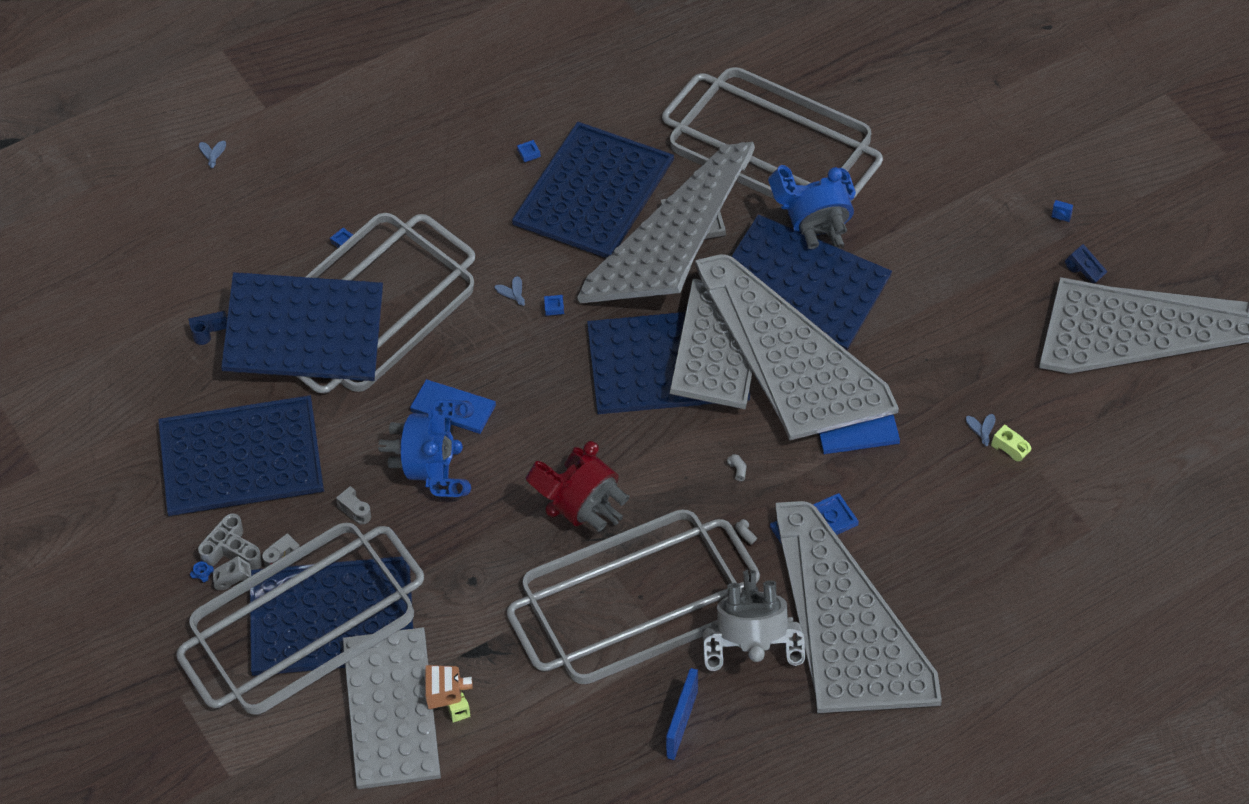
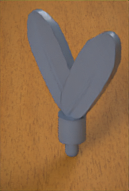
M226 141L218 142L213 150L208 144L204 142L199 143L200 151L209 160V166L214 168L216 159L226 148Z
M514 277L512 289L504 285H495V290L499 294L516 300L519 305H525V300L521 296L522 280L520 277Z
M993 414L988 415L984 420L983 426L974 417L967 416V425L981 437L982 443L988 446L990 442L988 435L995 424V416Z

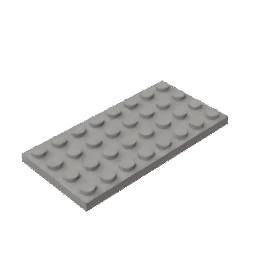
M693 278L670 394L746 409L752 369L702 280Z
M424 627L399 630L345 663L357 789L441 778L433 709H428L426 700L425 666L428 665L425 630ZM372 634L343 638L344 651Z

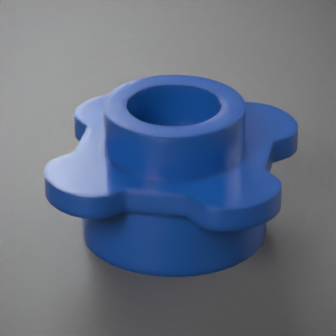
M197 562L193 566L190 576L193 579L198 578L202 582H206L214 568L206 562Z

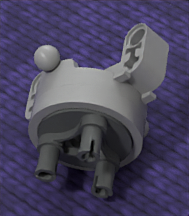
M748 570L743 571L744 588H742V593H740L739 583L728 584V597L722 599L717 605L718 622H711V627L703 632L705 666L711 671L719 670L723 665V647L729 646L742 648L743 651L749 652L748 656L753 662H760L764 658V650H768L770 644L785 643L787 661L791 665L797 666L802 664L805 660L803 629L799 623L793 622V617L787 616V602L782 597L776 595V582L765 581L763 583L764 592H758V587H756V571L750 570V578ZM793 633H796V641L792 638ZM711 638H714L715 646H711ZM793 651H799L797 655H791ZM712 656L718 657L716 660L709 659Z

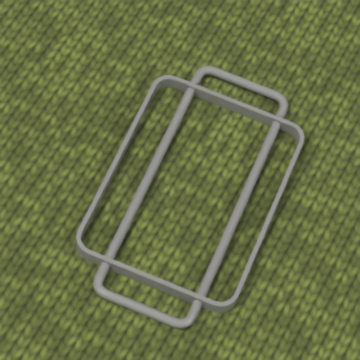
M738 67L726 69L718 79L705 73L695 75L662 113L664 123L675 128L670 136L672 151L702 166L709 158L678 145L675 141L684 132L719 149L725 145L721 141L688 127L719 88L856 148L842 166L847 171L850 170L863 152L874 156L876 160L854 187L856 192L854 198L883 161L882 154L878 150L869 147L871 129L867 124ZM732 77L741 78L864 133L866 137L860 143L725 81ZM704 80L713 84L680 123L669 118V115L698 81ZM751 156L749 163L771 173L778 168ZM739 174L736 182L775 199L770 186L744 174ZM793 175L797 185L810 184V182Z
M381 213L374 216L306 277L317 278L376 225L383 222L394 225L398 230L341 280H353L404 234L453 270L452 273L378 338V348L458 276L465 279L469 286L376 370L375 381L357 383L349 379L334 378L327 385L321 386L310 377H296L318 393H328L340 383L347 389L355 392L368 389L473 293L474 279L466 270L475 260V253L472 248L425 214L415 215L406 223L390 213ZM424 221L464 251L468 258L459 265L414 231L412 227L417 222Z
M677 510L528 571L523 578V590L526 597L516 600L508 606L507 617L536 669L549 671L564 665L573 681L579 684H589L703 637L704 630L711 627V623L589 674L575 672L570 662L728 597V588L565 655L538 606L537 600L696 535L701 536L728 583H737L706 532L716 527L725 529L748 569L756 571V584L760 578L759 570L728 521L716 519L702 525L693 512ZM688 520L695 526L693 529L532 594L528 587L530 581L675 521ZM744 582L739 583L740 593H742V588H744ZM528 604L532 606L559 656L558 659L548 663H542L539 660L515 616L516 609Z
M338 524L196 609L192 613L189 622L195 636L179 646L176 654L177 660L209 707L220 708L237 698L247 713L261 714L408 625L414 617V609L407 594L417 589L423 583L424 573L391 528L379 526L363 535L354 524ZM353 533L358 537L356 540L203 632L199 633L197 630V624L204 616L339 535ZM380 534H386L415 573L416 579L401 588L368 543L369 540ZM363 545L396 592L236 689L206 644L205 639ZM400 598L408 606L406 613L400 618L264 701L251 705L246 703L241 697L242 694ZM198 643H201L232 691L218 700L212 699L185 657V652Z

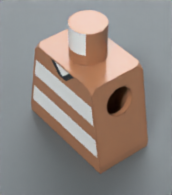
M425 666L428 709L459 703L461 701V690L473 689L472 677L461 678L457 666Z

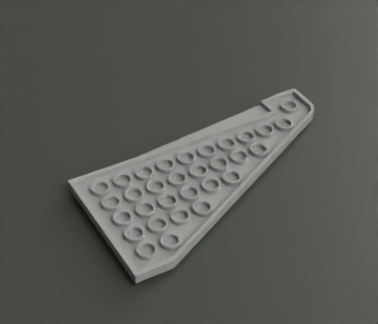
M753 142L721 146L646 221L642 222L619 247L615 248L611 256H608L587 276L577 297L579 302L588 303L680 293L698 250L740 172L745 170L755 149Z
M716 255L695 260V266L703 284L782 422L789 440L898 413V405L886 382L737 260L728 255Z
M1060 277L1039 368L1071 374L1249 342V302L1109 287Z
M805 501L776 503L777 525L798 620L804 633L805 651L816 697L817 713L941 706L938 672L818 509Z

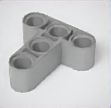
M237 514L225 516L198 547L201 561L211 566L217 564L223 556L230 560L239 556L250 564L251 570L259 569L262 565L259 548L241 538L243 527L241 518Z

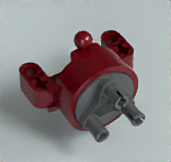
M586 442L583 449L574 447L564 463L567 468L564 473L557 474L544 462L535 461L525 479L544 497L554 500L546 505L545 511L548 516L556 517L561 514L575 526L587 521L600 532L604 529L607 522L596 513L604 515L614 525L619 523L616 518L620 521L623 518V515L611 506L608 498L611 496L622 506L628 501L630 496L617 487L619 475L596 456L599 451L596 442Z

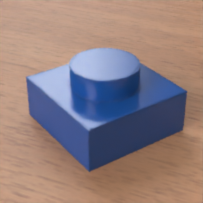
M534 140L517 145V151L524 162L541 157Z
M1055 200L1052 217L1070 222L1073 205Z
M342 228L330 238V241L339 248L353 234Z
M563 295L544 296L546 315L564 314Z

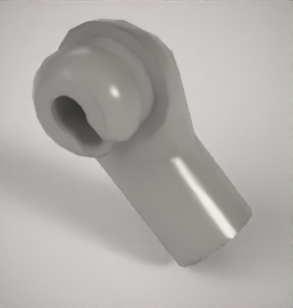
M733 454L728 457L727 463L731 467H736L735 479L737 481H744L747 466L739 455Z
M742 519L736 523L735 528L742 538L752 545L758 538L748 529L749 523Z

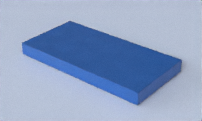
M426 379L410 410L417 414H428V408H433L434 403L438 400L469 401L474 406L472 416L469 418H451L450 424L481 434L496 406V401ZM462 404L460 406V413L463 415L466 408ZM442 407V410L451 411V407Z
M893 414L818 433L823 454L900 444Z
M839 493L813 504L836 535L859 525V521ZM777 521L770 523V528L781 543Z
M689 669L666 735L667 759L675 760L698 693V670Z

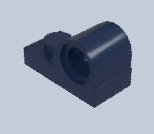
M1084 244L1065 260V264L1073 273L1081 271L1093 284L1107 273V270Z
M225 311L188 319L193 340L198 345H205L210 342V332L220 331L227 327Z

